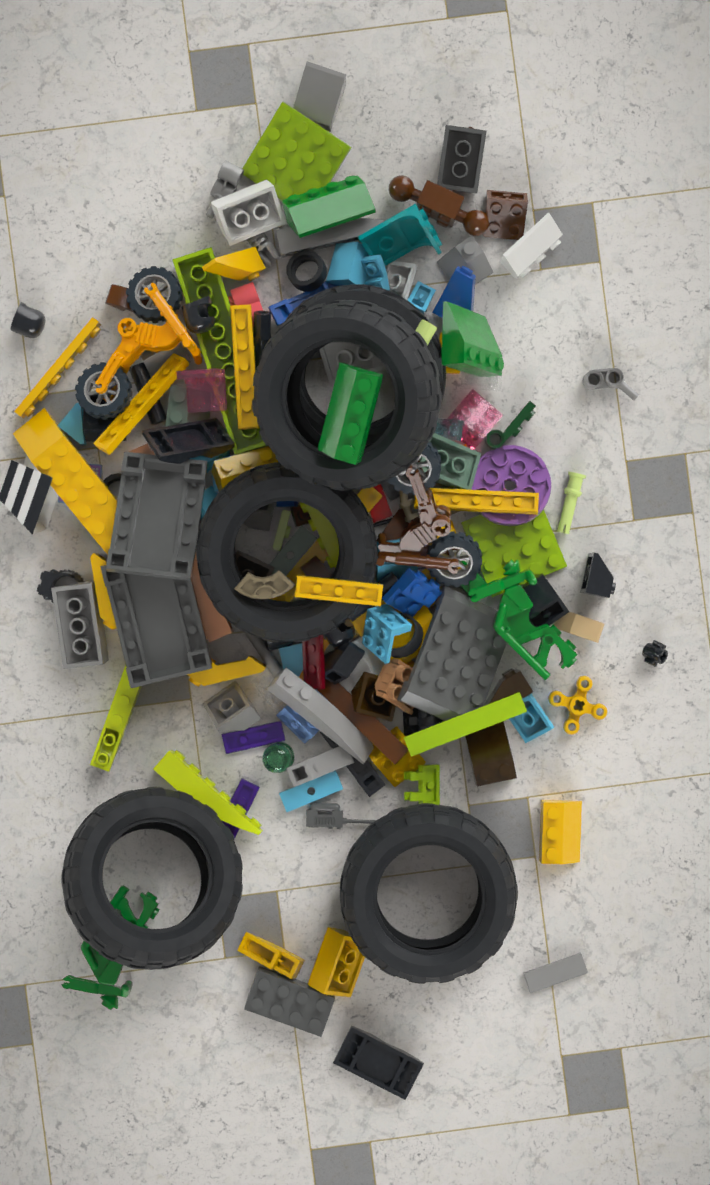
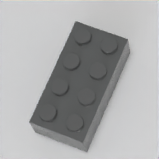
M259 966L244 1010L322 1037L335 1001V996L322 994L307 985L308 983L297 979H290L283 974Z

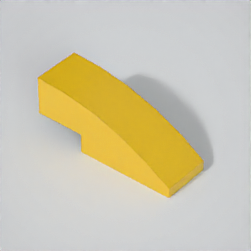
M249 932L245 933L237 949L242 954L271 970L278 971L290 979L297 978L305 961L286 949Z

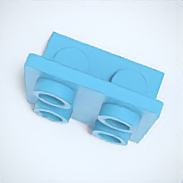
M388 604L367 609L362 644L387 664L390 662L394 636L410 632L412 624Z

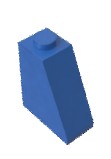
M457 266L432 313L443 318L444 301L470 311L474 310L476 276L472 274L473 271L465 266Z

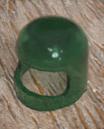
M277 742L268 746L262 756L264 767L272 773L287 771L286 768L292 766L295 760V753L292 747L284 742Z

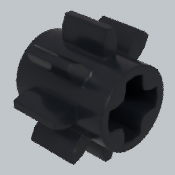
M656 640L652 644L647 643L642 651V655L645 657L644 662L654 667H657L658 663L663 664L668 657V651L665 650L666 645Z

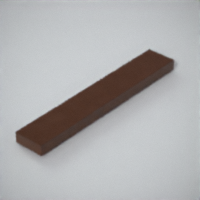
M325 679V689L317 691L396 765L408 753V748L377 718L354 712L352 695L340 683L334 685Z

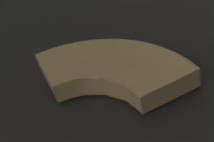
M280 570L267 577L255 576L248 572L234 589L250 598L269 599L288 592L295 586V583Z

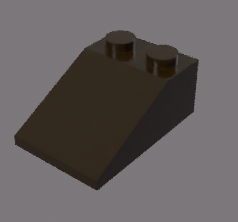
M511 668L502 673L503 678L499 679L483 706L519 692L523 699L531 694L533 690L522 672Z
M504 721L465 736L474 781L477 787L517 778Z

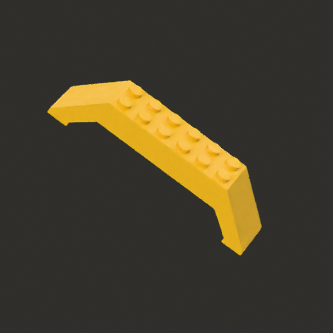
M43 408L17 429L13 435L38 471L53 478L50 484L51 487L108 555L118 499L66 437L49 412Z
M93 553L90 559L100 618L104 620V625L113 630L117 627L100 567L106 565L107 559L100 554ZM252 655L248 656L245 660L222 664L211 658L213 668L187 675L190 677L189 681L199 687L200 685L207 686L261 673L267 666Z

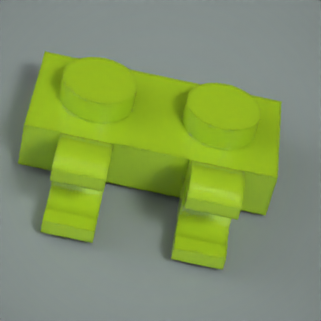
M440 764L418 765V771H404V780L418 781V792H404V800L418 801V804L433 803L440 805Z

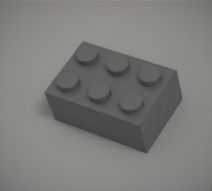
M451 125L445 126L437 185L448 190L477 194L487 130Z

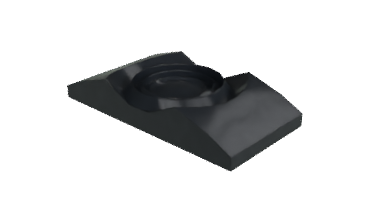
M217 418L142 431V435L158 459L167 463L181 464L190 458L198 456L213 458L235 446L234 441Z
M351 1026L333 1064L406 1100L424 1062L406 1051L382 1041L371 1033Z

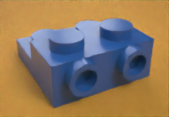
M408 568L382 599L386 604L413 617L423 605L429 608L442 594L439 589L441 586L436 580L432 578L430 580L427 579L421 571L415 572Z

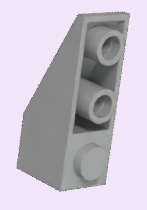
M339 746L286 769L293 786L296 787L354 763L352 755Z

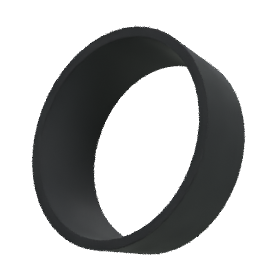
M406 613L399 614L405 619L414 622L415 632L412 639L406 645L392 648L391 657L404 658L413 654L420 647L423 640L422 626L417 620Z

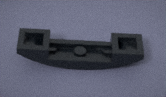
M320 732L332 749L339 747L338 744ZM352 756L354 763L346 767L366 794L371 797L386 784L368 760L362 764Z

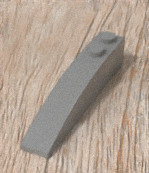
M358 218L299 238L288 224L280 226L279 230H276V236L281 257L293 256L304 250L314 251L335 246L336 243H348L359 240L358 236L386 220Z
M288 668L280 671L267 690L364 764L374 749V746L334 705Z

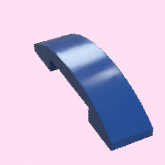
M325 281L316 290L301 293L288 300H282L269 306L268 309L276 325H282L288 315L303 301L321 291L338 285Z

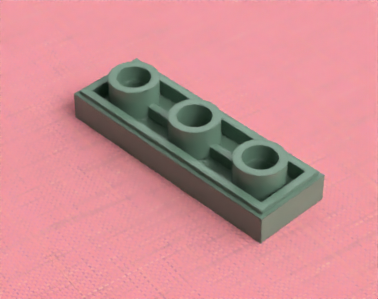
M301 525L269 564L275 567L272 575L280 570L287 576L316 541L317 537ZM290 551L294 553L292 559L286 557V554Z

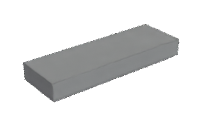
M581 952L523 972L530 993L588 973Z

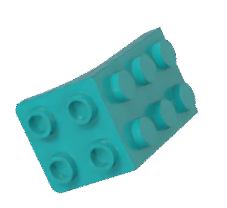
M416 203L358 236L368 255H381L385 266L422 246H432L438 255L442 253L440 249L442 243L434 226L429 222L424 209L419 210Z

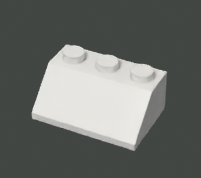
M268 180L210 202L217 223L229 246L286 223L274 185Z
M547 213L502 255L500 263L515 279L519 276L524 278L531 271L529 267L534 262L538 265L546 257L544 253L548 249L553 251L561 243L559 239L563 234L552 216Z

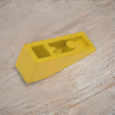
M256 247L214 258L202 266L203 271L238 281L245 279L249 281L255 280L260 277L259 273L266 269Z

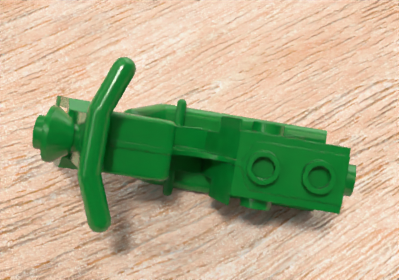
M511 559L503 567L505 570L503 575L505 577L477 588H471L468 591L469 596H472L469 599L472 602H478L480 599L503 590L493 620V628L544 680L548 679L551 675L544 667L547 665L548 654L554 643L561 653L559 666L562 669L565 667L569 668L576 662L577 659L575 657L578 654L574 650L577 647L569 639L564 641L560 637L562 632L554 624L551 627L548 624L535 627L530 623L529 612L533 607V603L523 587L518 583L526 580L530 585H536L537 579L529 569L520 572L518 559L515 562ZM540 637L541 642L537 654L533 657L522 644Z
M121 885L110 901L111 905L115 910H120L123 918L137 926L148 928L145 924L149 918L153 920L160 911L157 908L159 903L156 902L158 898L149 891L146 894L143 892L140 894L144 906L138 919L134 916L129 906V901L124 898L130 889ZM83 941L81 951L98 981L68 975L62 980L69 981V983L64 982V984H61L64 989L103 995L100 997L103 1000L101 1003L109 1010L113 1008L118 1009L117 996L127 997L133 986L132 981H126L121 987L114 985L118 981L123 965L106 959L88 943Z

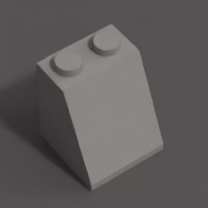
M307 61L293 108L331 132L346 87V74Z

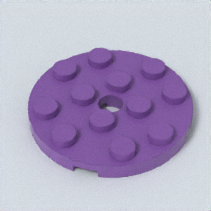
M505 445L488 451L480 458L471 490L507 491L504 487L505 483L513 481L516 484V488L508 490V492L539 493L538 515L544 510L551 494V477L546 464L536 453L521 446ZM479 512L487 520L503 526L522 525L538 516L534 514Z

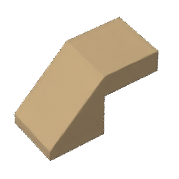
M572 612L567 613L554 623L561 631L597 643L605 625L602 622Z

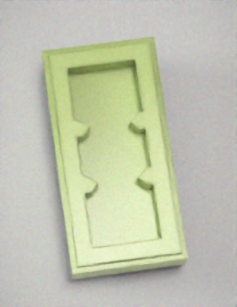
M282 510L273 544L274 550L281 551L284 538L289 537L291 527L288 526L291 511Z

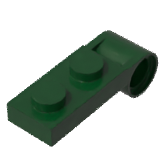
M529 401L504 432L497 429L491 430L485 437L487 447L490 449L500 448L511 436L516 437L523 429L520 426L524 420L528 422L536 413L533 411L536 405ZM497 434L500 437V443L493 445L489 439L490 435Z

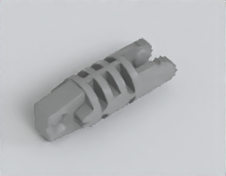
M264 232L246 239L251 247H256L263 263L268 268L272 265V262L266 255V250L277 260L281 257Z

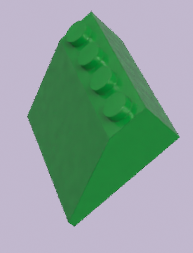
M443 302L442 365L478 377L502 376L504 360L485 316L450 302Z

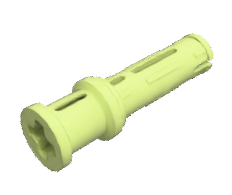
M569 471L567 488H564L566 497L557 532L570 534L577 498L582 495L581 486L583 479H586V475Z

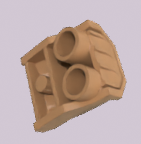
M393 658L389 663L383 665L375 683L376 695L412 715L414 707L397 699L403 683L408 681L413 667L399 659Z

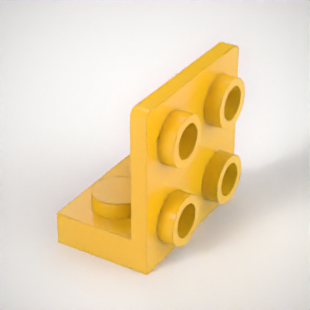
M396 726L390 732L407 747L404 740L405 735ZM374 744V749L369 755L373 763L394 787H397L404 781V771H417L418 765L426 763L420 754L411 757L408 751L395 765Z

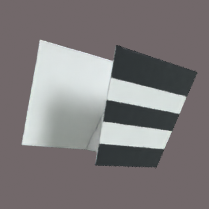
M26 455L23 465L11 460L0 492V501L33 535L47 529L59 495L50 485L53 478L39 472Z

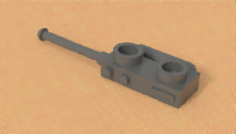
M312 803L310 809L306 810V827H328V829L337 827V829H341L343 824L347 823L372 824L374 821H377L343 818V810H340V805L337 803ZM318 811H332V814H318Z

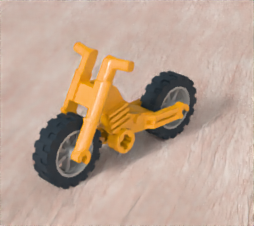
M151 266L149 269H141L140 273H135L133 275L134 278L130 279L128 283L129 288L126 289L128 297L126 299L131 310L138 318L148 323L149 321L158 323L161 320L166 323L162 326L140 322V325H137L131 318L122 319L118 323V332L121 334L122 341L107 364L106 362H100L99 365L93 364L91 368H86L83 371V375L77 379L78 385L75 386L77 392L75 394L76 399L84 411L96 419L107 420L108 417L115 418L117 414H122L125 411L124 408L126 406H129L131 402L130 397H132L133 392L131 391L132 384L126 374L131 365L139 359L145 350L155 353L169 351L176 348L181 341L183 346L191 352L195 364L199 365L202 363L200 349L178 318L177 313H175L176 310L180 309V301L183 300L182 288L171 271H167L164 267L157 268L156 266ZM157 282L164 283L160 288L157 287ZM143 289L146 293L145 295H141ZM165 289H169L168 295L161 294ZM149 299L146 306L142 304L141 300ZM94 385L96 387V391L90 392L92 386ZM99 395L95 403L90 398ZM102 399L107 402V404L100 405Z

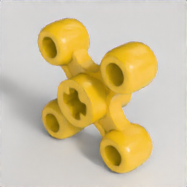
M580 676L576 680L577 691L573 696L566 697L562 692L556 690L552 691L548 696V701L552 706H565L569 710V717L563 723V729L569 735H574L579 731V718L581 715L588 713L595 719L601 720L608 713L605 705L600 703L590 704L587 701L586 694L593 685L591 678L588 676ZM583 680L587 681L586 687L581 686ZM555 695L559 696L558 702L553 701ZM576 700L578 702L582 701V704L580 705V710H578L577 708H573V706L576 705ZM598 708L602 709V713L600 715L596 714V710ZM570 723L574 724V729L572 730L568 729Z

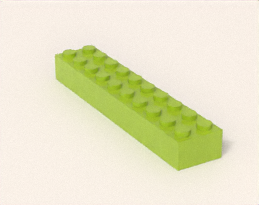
M212 247L172 260L186 304L207 296L211 297L212 305L208 307L209 317H215V325L210 331L196 335L227 432L235 443L233 448L234 454L237 455L269 445H265L259 433L260 427L259 429L238 430L231 305L222 277L203 271L202 266L215 258Z

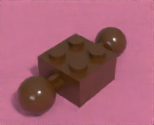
M404 175L394 177L389 184V194L395 201L405 202L410 199L417 202L416 205L419 210L424 209L428 218L436 220V223L444 228L448 226L452 228L456 220L463 224L464 230L469 235L480 236L489 227L488 216L483 211L471 210L466 212L461 210L465 197L429 180L426 181L422 191L416 189L413 181Z

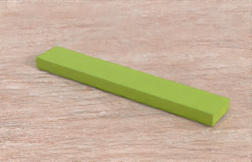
M519 692L404 737V740L412 757L523 714L527 710Z

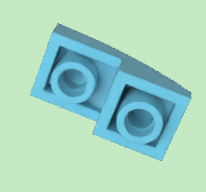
M381 255L365 256L361 260L369 277L365 285L377 286L390 291L388 276Z

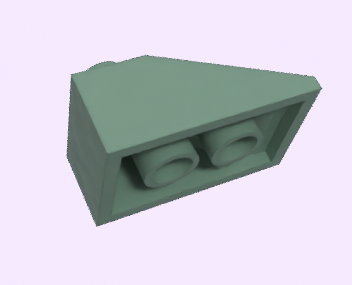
M434 433L429 442L432 443L433 448H437L438 454L441 457V472L436 483L457 489L471 490L481 453ZM421 456L420 462H425L426 459ZM428 466L422 467L425 473L428 470Z

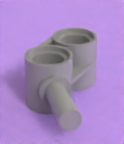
M226 160L224 161L219 170L218 179L210 193L214 200L236 192L244 169ZM210 206L206 216L213 219L215 214L212 206Z
M618 368L590 370L583 377V385L588 390L619 388L632 400L639 396L637 392L624 382L623 372ZM610 373L617 375V383L609 381L608 376ZM589 375H595L597 377V385H592L589 383Z

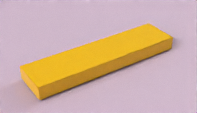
M297 575L295 597L381 606L383 584Z

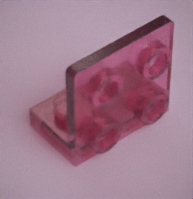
M212 368L176 371L177 380H185L189 413L227 410L225 369Z
M472 389L442 425L470 449L474 450L501 419L503 414Z

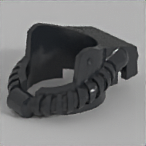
M52 569L50 572L44 571L41 573L40 579L42 581L41 585L39 584L37 587V592L43 596L44 600H51L53 603L51 588L55 587L56 582L60 578L68 576L74 578L77 582L85 581L81 575H78L73 570L64 569V571L60 570L58 572Z

